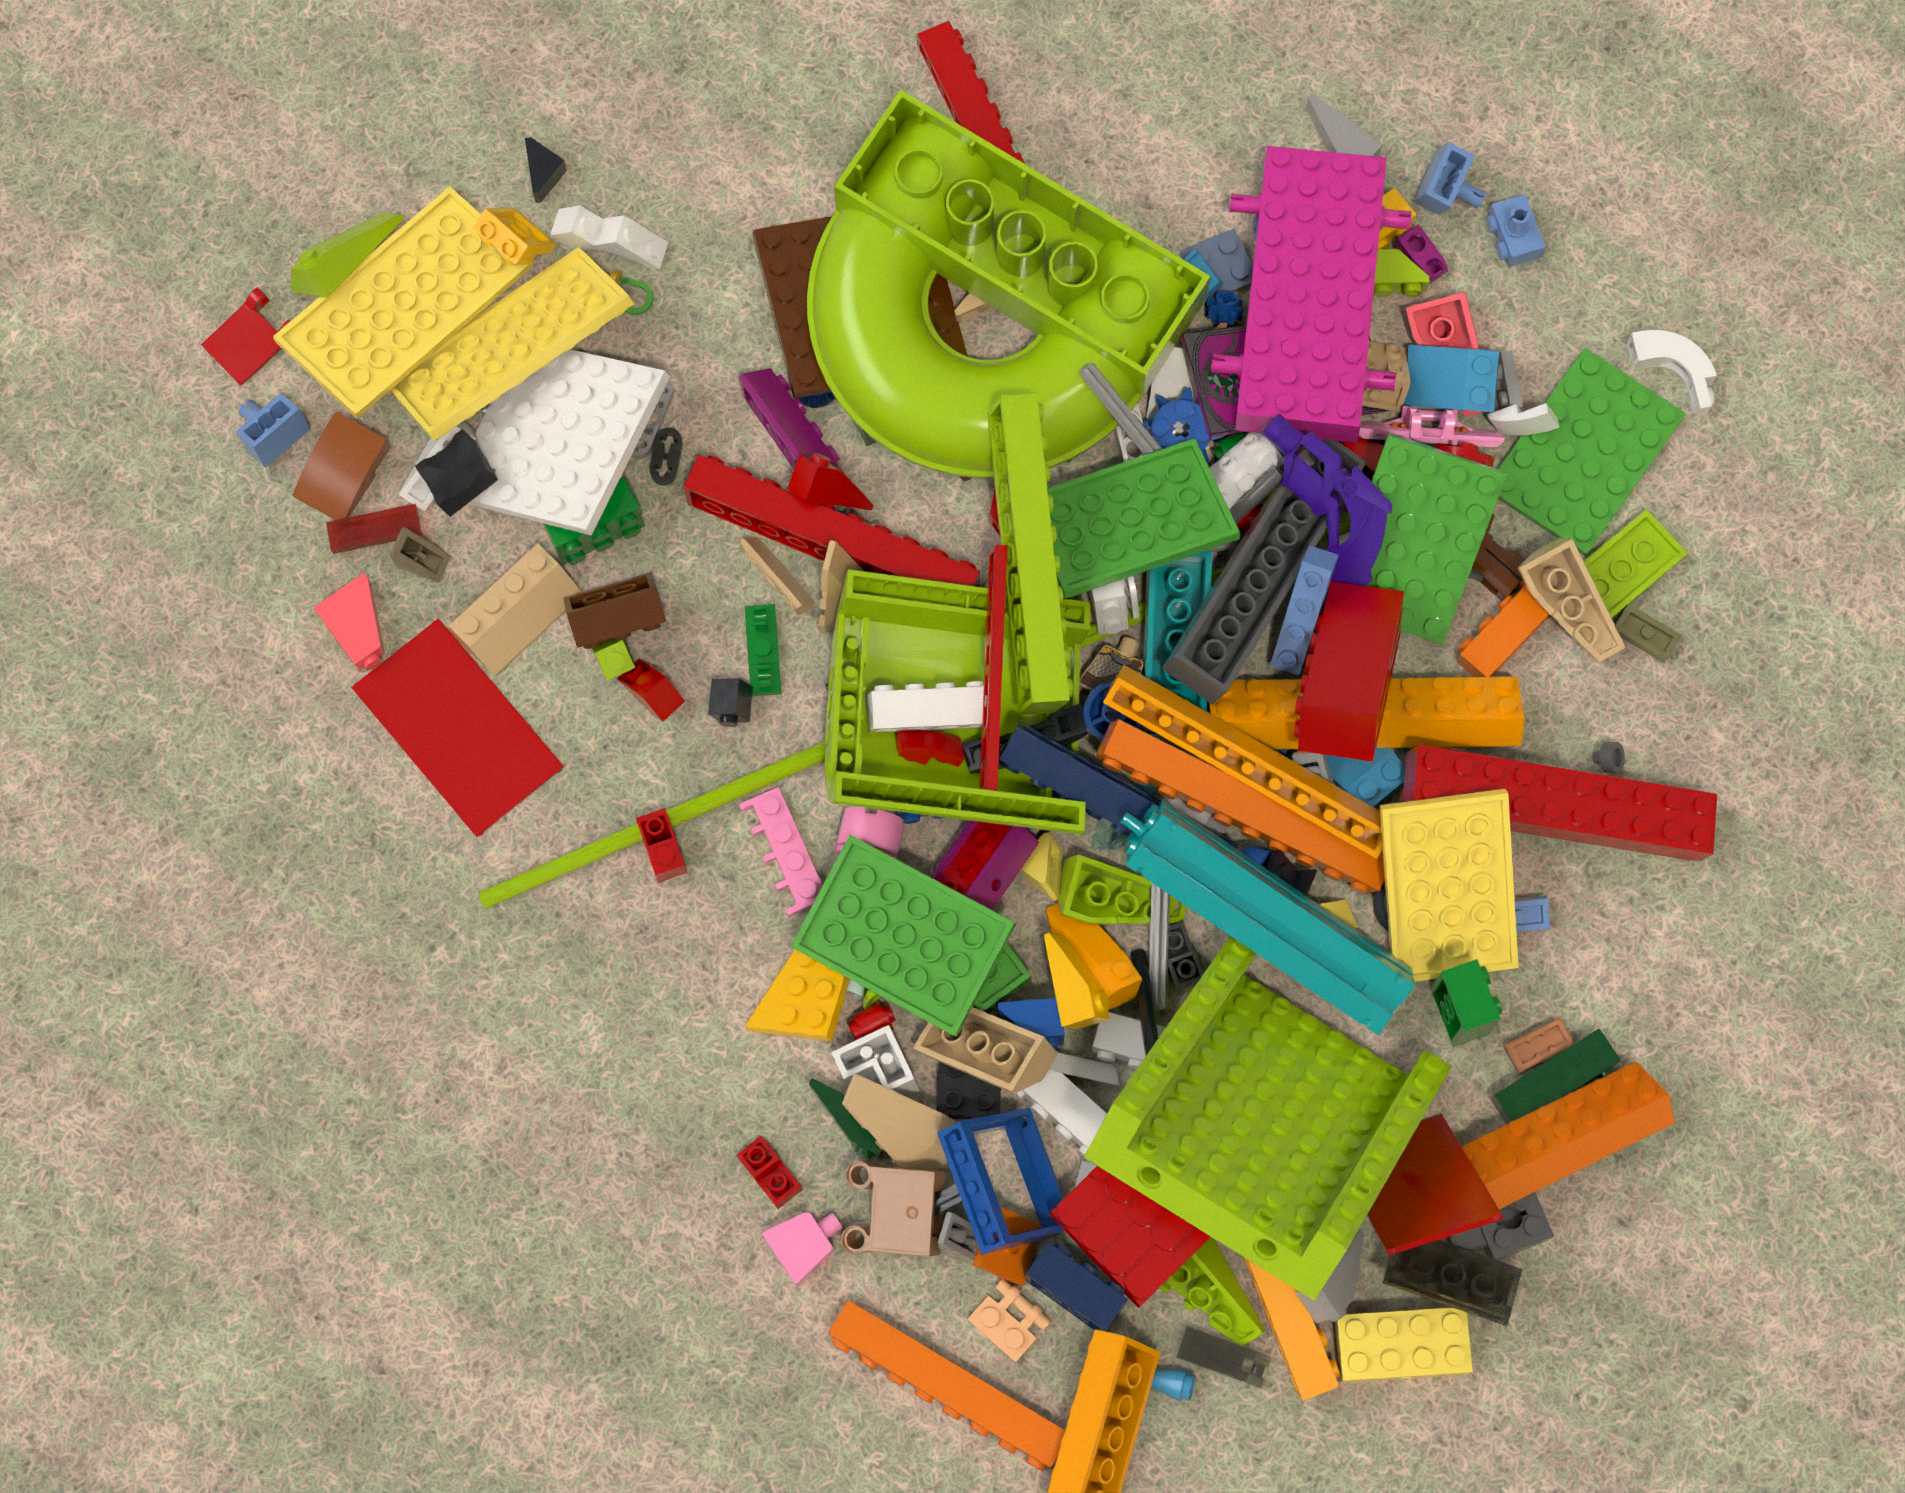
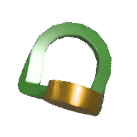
M613 270L609 276L618 285L631 284L642 288L647 293V300L643 306L639 308L629 307L625 312L632 315H640L648 311L654 300L650 287L644 282L629 277H622L621 272Z

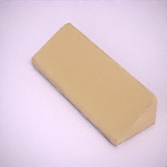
M747 537L740 540L741 551L797 615L803 614L815 604L813 598L759 537Z

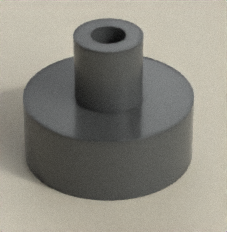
M1619 742L1603 743L1600 751L1593 753V763L1600 764L1601 769L1605 773L1621 772L1625 762L1623 746Z

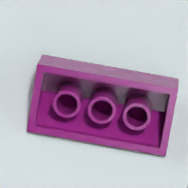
M769 368L744 373L739 376L743 398L793 469L799 455L812 457L813 453L830 458V464L838 468L840 458L831 445L826 447L821 440L823 433L814 421L809 423L804 416L807 413L805 407L798 398L792 399L788 393L790 387L781 374L776 376L773 370Z

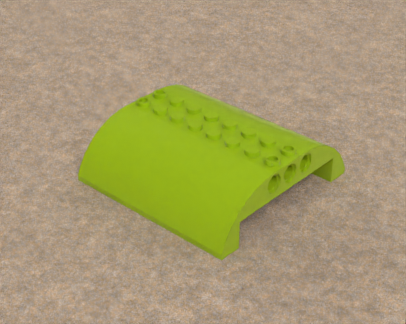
M847 570L836 616L828 685L825 785L828 800L831 803L1077 834L1085 832L1086 802L1060 799L1057 796L1058 792L1049 787L1046 789L1039 788L1030 781L1031 777L1021 771L1019 774H1015L1006 768L998 770L997 791L979 789L980 773L970 774L966 758L959 767L948 763H941L933 757L925 766L914 761H907L898 755L895 734L898 731L868 733L866 695L874 691L875 686L893 685V690H905V685L924 684V689H935L938 683H954L955 688L967 687L966 683L984 681L988 588ZM1006 596L1000 736L1013 732L1019 721L1031 726L1051 719V713L1019 715ZM1063 598V603L1060 605L1061 617H1065L1066 634L1063 635L1064 647L1068 648L1070 655L1069 666H1066L1067 678L1072 680L1073 695L1069 697L1070 701L1059 710L1079 704L1080 646L1090 631L1091 602ZM982 728L927 730L961 738L962 744L982 736ZM1078 741L1067 746V748L1078 753Z

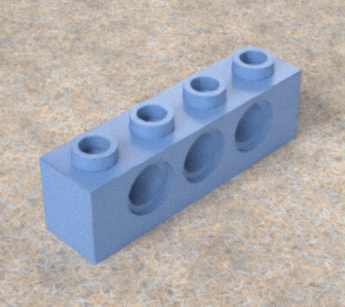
M1309 545L1301 563L1270 666L1300 675L1309 652L1312 634L1315 633V624L1319 613H1321L1338 560V554Z

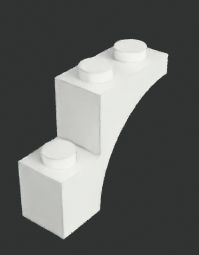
M581 205L559 209L550 236L568 247L574 249L580 247L617 254L654 270L660 269L668 245L666 240L625 215L602 219Z

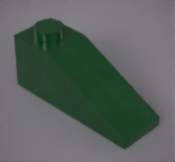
M812 1078L809 1082L810 1089L850 1144L856 1147L854 1152L867 1160H871L872 1156L880 1159L884 1150L879 1148L875 1143L877 1140L867 1129L862 1128L844 1107L842 1102L845 1095Z

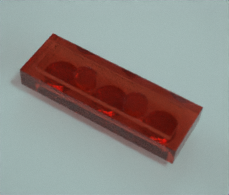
M416 504L326 522L330 548L333 554L394 542L402 527L409 529L418 536H423Z

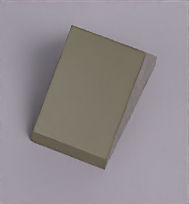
M402 527L390 552L396 567L439 583L451 557L405 527Z

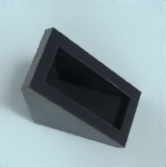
M528 137L525 138L532 192L535 202L540 203L565 174L567 169L564 159L533 138Z

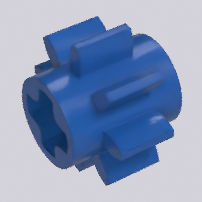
M1223 290L1216 292L1215 299L1208 298L1206 306L1208 311L1207 319H1211L1215 326H1218L1220 323H1227V327H1232L1234 320H1242L1244 308H1242L1243 300L1238 299V296L1231 291Z

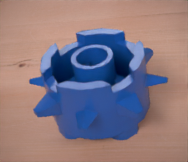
M1186 387L1181 398L1171 402L1158 395L1156 400L1159 410L1155 414L1154 419L1143 421L1145 428L1152 432L1153 438L1162 449L1195 438L1208 463L1209 458L1206 448L1211 440L1223 438L1224 435L1208 437L1199 402L1193 400L1191 388ZM1178 421L1181 424H1189L1190 429L1187 430L1189 432L1187 437L1183 434L1178 436L1175 433L1177 429L1175 425Z

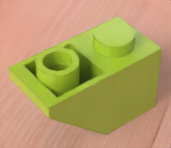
M1378 249L1374 295L1376 297H1388L1392 293H1404L1405 296L1416 297L1421 295L1422 292H1427L1430 280L1423 270L1399 249Z

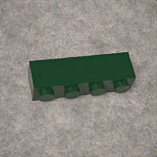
M1597 1029L1495 1094L1491 1098V1102L1506 1124H1509L1569 1093L1587 1086L1590 1081L1597 1077L1601 1079L1615 1072L1614 1066L1621 1059L1602 1031Z

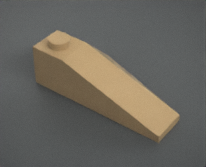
M1558 538L1533 552L1518 567L1531 596L1597 662H1601L1626 648L1573 539Z
M830 540L821 579V591L823 592L820 609L825 610L824 615L820 614L818 626L819 633L825 635L835 629L840 596L847 570L864 571L836 541Z
M858 1074L853 1075L842 1104L862 1128L867 1129L877 1140L875 1143L880 1149L885 1150L893 1159L891 1162L896 1167L938 1170L947 1163L937 1132L958 1123V1121Z

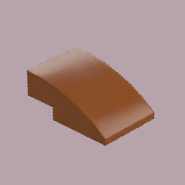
M335 411L311 452L292 496L344 525L376 476L375 471L391 447L387 439Z

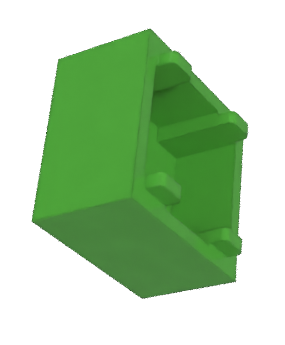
M1007 943L973 1006L988 1014L998 1007V1003L1007 1001L1031 983L1032 975Z

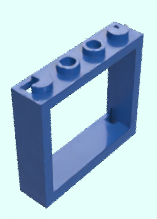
M1030 1108L960 1121L937 1132L982 1255L1049 1239L1065 1232L1049 1215L1064 1197ZM1001 1129L1006 1130L1042 1228L1010 1235L974 1135Z

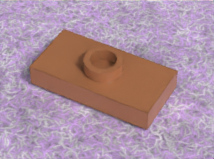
M1558 1017L1504 1045V1049L1518 1074H1521L1560 1054L1574 1045L1575 1042L1561 1017Z

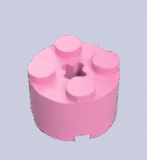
M847 807L842 818L835 853L840 854L849 835H852L897 859L904 831V820L884 810L877 809L876 813L866 812L865 807Z

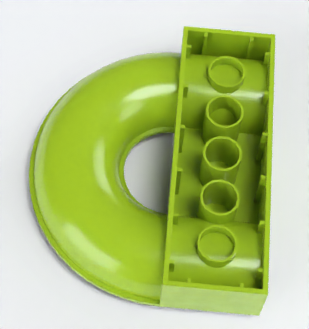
M900 89L834 185L836 211L826 226L814 255L807 292V318L812 347L826 384L850 418L872 439L900 457L934 471L962 477L994 478L987 412L1000 395L1037 394L1038 403L1043 405L1044 410L1043 422H1040L1041 433L1045 434L1047 439L1044 462L1049 465V468L1079 456L1098 444L1120 425L1079 374L1080 370L1086 364L1094 363L1128 407L1133 410L1180 341L1181 334L1185 333L1205 303L1211 276ZM937 274L941 275L1038 334V336L1022 351L1003 359L979 360L956 352L939 337L929 316L928 297L933 280Z

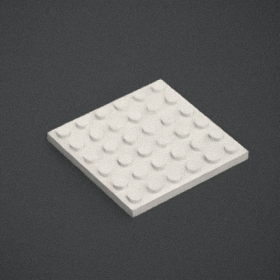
M575 350L565 351L553 359L546 367L540 368L528 376L521 384L515 385L502 394L499 399L490 403L475 433V441L498 481L468 504L592 535L670 376L665 370Z

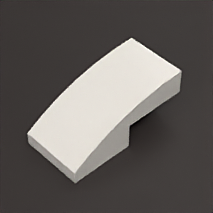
M1547 403L1524 412L1521 411L1517 404L1488 414L1489 420L1496 429L1506 435H1531L1559 428L1558 418Z

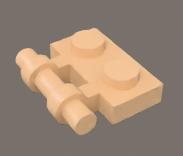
M1002 1279L995 1289L1004 1296L1003 1299L997 1303L988 1295L967 1321L1016 1363L1037 1339L1028 1331L1030 1326L1035 1323L1044 1331L1052 1321L1043 1314L1044 1310L1036 1304L1034 1306L1021 1295V1289L1016 1285L1012 1287L1006 1280ZM1011 1304L1026 1315L1020 1323L1006 1311Z

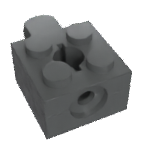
M1534 1192L1499 1209L1503 1220L1449 1236L1448 1241L1451 1248L1458 1254H1468L1484 1248L1491 1264L1549 1241L1554 1237V1234Z

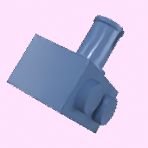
M1450 142L1436 150L1413 202L1438 215L1450 209L1456 197L1476 209L1479 208L1484 200L1481 197L1484 198L1486 196V191L1480 190L1464 181L1474 155Z
M1526 194L1492 204L1486 217V224L1491 234L1495 233L1497 237L1496 250L1500 260L1505 259L1509 268L1542 258L1546 246Z
M280 393L262 409L253 400H246L245 403L251 409L249 410L242 404L239 408V414L248 421L235 432L246 451L266 468L307 433L310 427L300 409Z

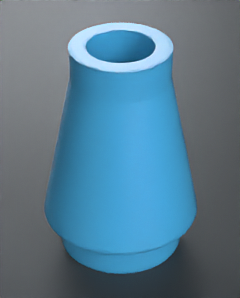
M1156 1369L1151 1388L1180 1402L1182 1399L1190 1401L1196 1376L1189 1374L1188 1370Z

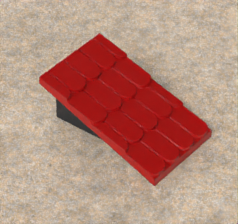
M1096 1166L1049 1214L1114 1283L1126 1291L1125 1295L1138 1308L1211 1238L1208 1234L1099 1166Z

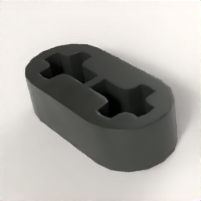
M665 428L657 433L649 467L652 480L661 486L669 485L675 481L682 454V437L677 430L672 428ZM668 436H672L677 444L671 445L669 454L665 453V445L661 441H667ZM663 460H668L667 467L671 473H666L664 477H660L659 472L655 470L662 468Z

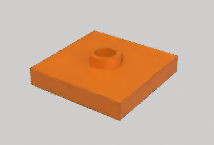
M1000 1206L1010 1235L1042 1228V1225ZM1037 1242L984 1255L981 1254L978 1246L972 1266L1012 1284L1024 1286L1025 1275L1029 1270Z

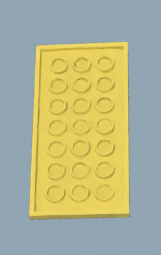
M449 186L376 248L328 298L319 297L277 332L273 338L292 359L358 419L533 268V262L524 265H511L502 258L496 247L489 246L483 242L478 232L473 228L481 214Z
M577 247L477 315L390 392L426 434L435 441L439 437L448 434L452 428L464 420L474 416L477 411L490 402L499 399L502 394L515 385L521 384L528 376L540 368L546 367L553 359L572 349L588 335L597 332L607 322L622 315L634 303L630 296L580 247Z

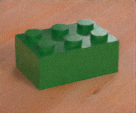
M624 477L619 479L592 535L543 523L562 565L566 563L570 565L580 563L586 558L585 554L597 550V552L605 551L613 545V541L623 536L625 539L632 538L641 532L640 528L645 526L640 508Z
M1478 959L1441 971L1430 988L1453 1047L1489 1035L1501 1019V1004L1496 995H1491L1488 984H1491L1489 973L1485 966L1480 967Z

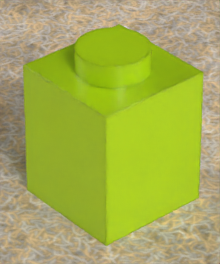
M606 639L601 641L602 643L599 646L591 648L607 681L635 668L622 639Z

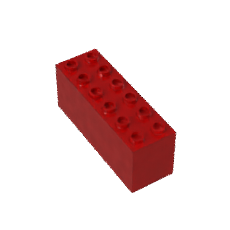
M1330 582L1329 590L1321 609L1323 613H1319L1315 624V631L1318 634L1313 633L1311 638L1310 652H1313V654H1307L1305 672L1308 675L1303 674L1301 679L1300 693H1303V696L1298 695L1296 700L1295 714L1300 716V719L1295 720L1293 737L1299 738L1298 751L1369 762L1374 761L1400 641L1404 591Z

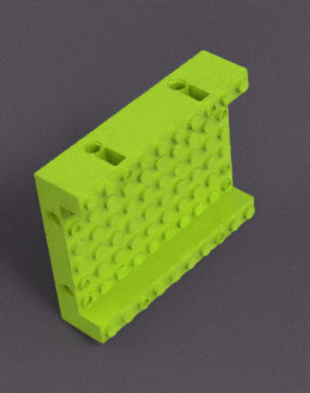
M1230 936L1113 1102L1084 1158L1315 1301L1347 1251L1452 1066L1445 1063L1438 1056L1424 1050L1409 1075L1405 1074L1396 1066L1374 1055L1367 1048L1361 1047L1339 1031H1335L1320 1022L1313 1015L1307 1014L1285 998L1266 989L1259 982L1245 976L1257 953Z

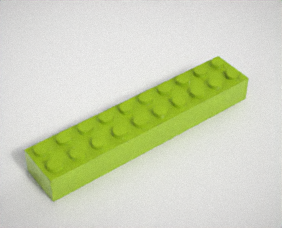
M1037 394L1000 395L987 413L1001 545H1008L1006 597L1019 715L1053 713L1070 701L1069 697L1073 695V684L1071 678H1067L1066 666H1069L1070 655L1068 648L1064 647L1063 635L1066 634L1065 617H1061L1060 605L1063 603V590L1061 586L1057 585L1056 574H1059L1060 561L1058 555H1054L1053 544L1056 543L1057 532L1055 525H1051L1050 513L1053 512V497L1051 494H1048L1047 483L1050 481V468L1044 462L1047 439L1046 435L1041 433L1040 422H1043L1044 410L1043 405L1038 403Z

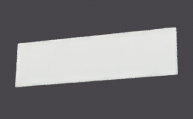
M1058 1053L1049 1069L1119 1086L1117 1068L1112 1064Z

